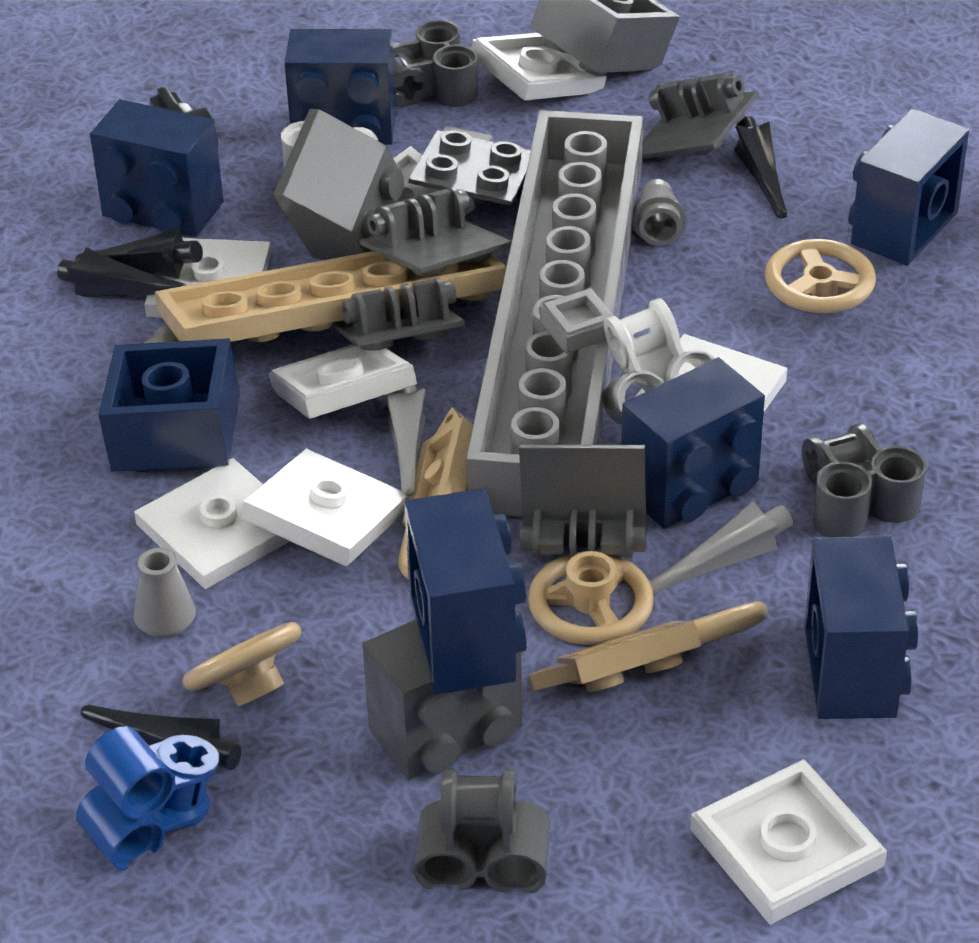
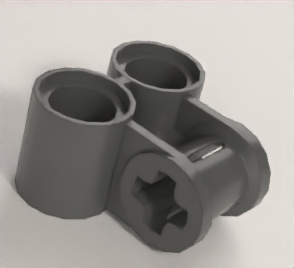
M446 20L428 21L417 28L415 41L393 44L396 106L405 107L435 98L440 104L448 107H463L472 104L477 99L478 57L472 48L460 45V30L456 24ZM395 57H399L403 65L400 66ZM400 86L403 87V89L406 92V95L402 94V92L399 89Z
M862 423L852 425L846 434L825 440L814 436L803 441V465L807 476L816 487L813 522L822 534L829 537H855L865 530L868 514L870 513L886 522L900 523L915 518L920 512L926 462L917 451L902 446H890L881 449L871 430Z
M444 768L441 800L428 804L421 811L413 872L416 881L426 889H433V884L459 885L458 890H467L474 884L476 877H485L486 883L499 892H508V887H523L522 893L538 891L545 884L547 878L550 836L548 814L541 807L532 803L517 801L515 769H504L501 776L458 775L455 768Z

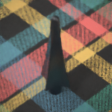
M745 116L735 126L739 140L734 150L760 186L775 216L785 218L787 217V209L776 170L770 122L768 121L758 126L753 117Z
M180 227L123 245L96 250V252L139 270L175 279L180 278L184 263L200 262L203 256L200 242L196 240L183 241ZM83 253L78 254L75 257V261H79Z
M87 247L79 261L63 259L57 268L58 278L61 281L73 282L75 294L83 297L136 294L156 295L155 291L187 286L185 283L163 278L118 262Z
M90 704L81 708L80 713L83 718L110 729L125 726L132 728L148 745L163 742L165 739L176 735H192L205 739L219 753L218 767L227 770L235 769L241 758L240 745L220 739V719L142 714Z

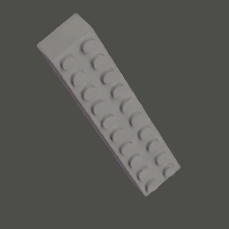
M539 110L466 459L467 491L486 488L494 515L505 514V516L522 517L519 445H600L605 415L604 392L610 382L613 355L607 340L566 354L540 322V304L592 288L613 315L619 319L633 229V217L642 169L643 116Z

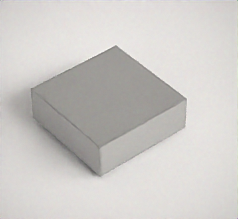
M592 288L540 304V322L566 354L606 341L604 320L614 315Z

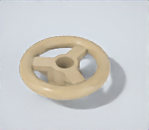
M807 239L790 243L776 251L768 260L765 268L766 284L773 295L792 308L810 313L830 314L852 309L870 296L876 283L874 267L863 253L847 244L826 239ZM820 255L840 259L851 265L858 274L836 270L832 265L824 263ZM801 258L805 266L803 276L787 285L781 276L782 269L790 261Z
M598 551L577 552L572 558H570V554L561 556L544 566L531 583L528 601L534 619L549 634L568 643L595 646L637 632L651 614L654 596L648 578L630 561L617 555H606ZM566 575L565 580L552 585L557 579ZM625 580L634 592L635 602L631 611L624 618L618 620L610 608V594ZM549 605L574 607L581 613L589 614L597 627H585L568 623L556 616Z
M295 622L279 625L210 658L183 676V687L188 691H197L216 683L226 685L237 706L244 705L273 691L284 684L274 664L275 655L300 638L302 633L301 627Z

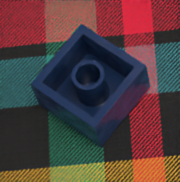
M290 29L284 62L290 124L305 121L309 109H320L353 128L364 127L369 129L376 135L380 143L392 145L396 116L392 29Z
M119 99L91 131L90 139L102 216L112 218L119 223L131 222L157 228L162 232L180 227L181 234L197 237L224 202L215 119Z
M911 109L895 125L888 126L882 138L869 151L865 150L860 154L853 169V180L857 182L856 197L848 216L849 224L853 225L851 244L908 266L958 213L969 129L915 109Z
M230 338L114 346L98 414L111 472H148L154 469L189 467L205 469L212 466L229 465L240 398Z
M720 357L622 403L621 445H645L646 513L663 529L683 519L686 521L695 520L707 510L708 506L730 495L735 497L742 496L759 481L765 395Z
M486 488L404 500L409 595L434 695L516 682V653L525 652L527 643L523 618L519 610L515 611V605L526 603V588L520 562L508 563L506 556L511 554V538L505 514L494 515Z
M891 536L823 537L812 539L804 627L818 719L897 718L900 695H909L911 692V664L909 656L906 655V650H916L918 622L916 611L905 610L904 602H907L909 594L908 568L906 563H896Z

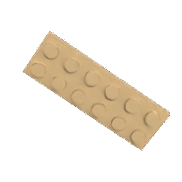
M371 251L155 291L159 315L179 341L230 338V342L243 339L264 342L277 338L280 335L279 332L300 328L306 331H321L332 327L333 322L344 320L342 302L351 300L353 293L377 289L383 291L385 287H393L398 298L399 309H401L399 298L401 284L408 283L413 291L412 283L440 277L443 282H453L457 298L468 301L487 298L491 291L502 290L507 266L491 254V257L484 261H461L445 266L446 270L440 274L421 276L414 274L412 269L395 261L385 260L381 254Z

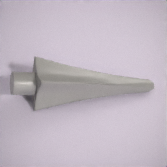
M415 385L385 394L390 411L388 416L389 430L399 463L401 490L406 496H410L415 492L417 458L426 417L422 411L426 389L423 388L417 391Z
M752 500L726 525L696 549L650 580L653 594L713 570L777 550L775 535L793 526L790 512L785 506L779 505L763 514L755 501Z

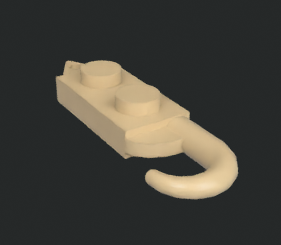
M453 407L449 410L435 435L422 443L416 467L415 492L409 496L408 500L466 491V459L473 424ZM404 514V518H403L402 524L406 527L405 514ZM405 530L398 557V567L404 577L409 580Z
M752 601L692 621H671L557 657V664L528 675L532 691L562 683H585L587 692H594L623 683L622 671L644 665L646 673H653L678 666L683 663L681 652L745 631L761 623L767 616V606L761 601Z

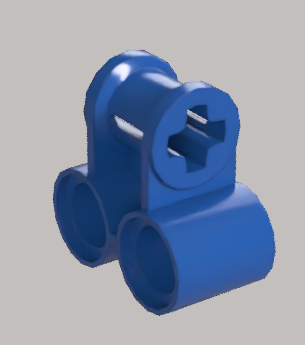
M127 726L114 728L98 738L87 753L85 759L86 770L99 785L89 791L79 803L76 811V821L117 870L125 871L128 869L126 863L148 850H151L153 853L158 852L164 842L165 832L180 827L193 826L204 820L210 806V798L206 793L208 778L212 777L217 771L219 753L211 743L197 736L176 735L165 739L163 742L148 745L134 729Z

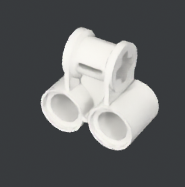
M657 298L649 303L648 309L625 318L618 319L616 316H611L604 320V332L608 346L623 374L610 381L605 389V411L610 419L622 425V403L625 402V393L630 384H638L647 392L678 377L679 370L685 362L690 363L696 368L715 359L714 356L706 351H683L675 319L663 299ZM647 328L650 329V332L637 338L633 337L639 331Z

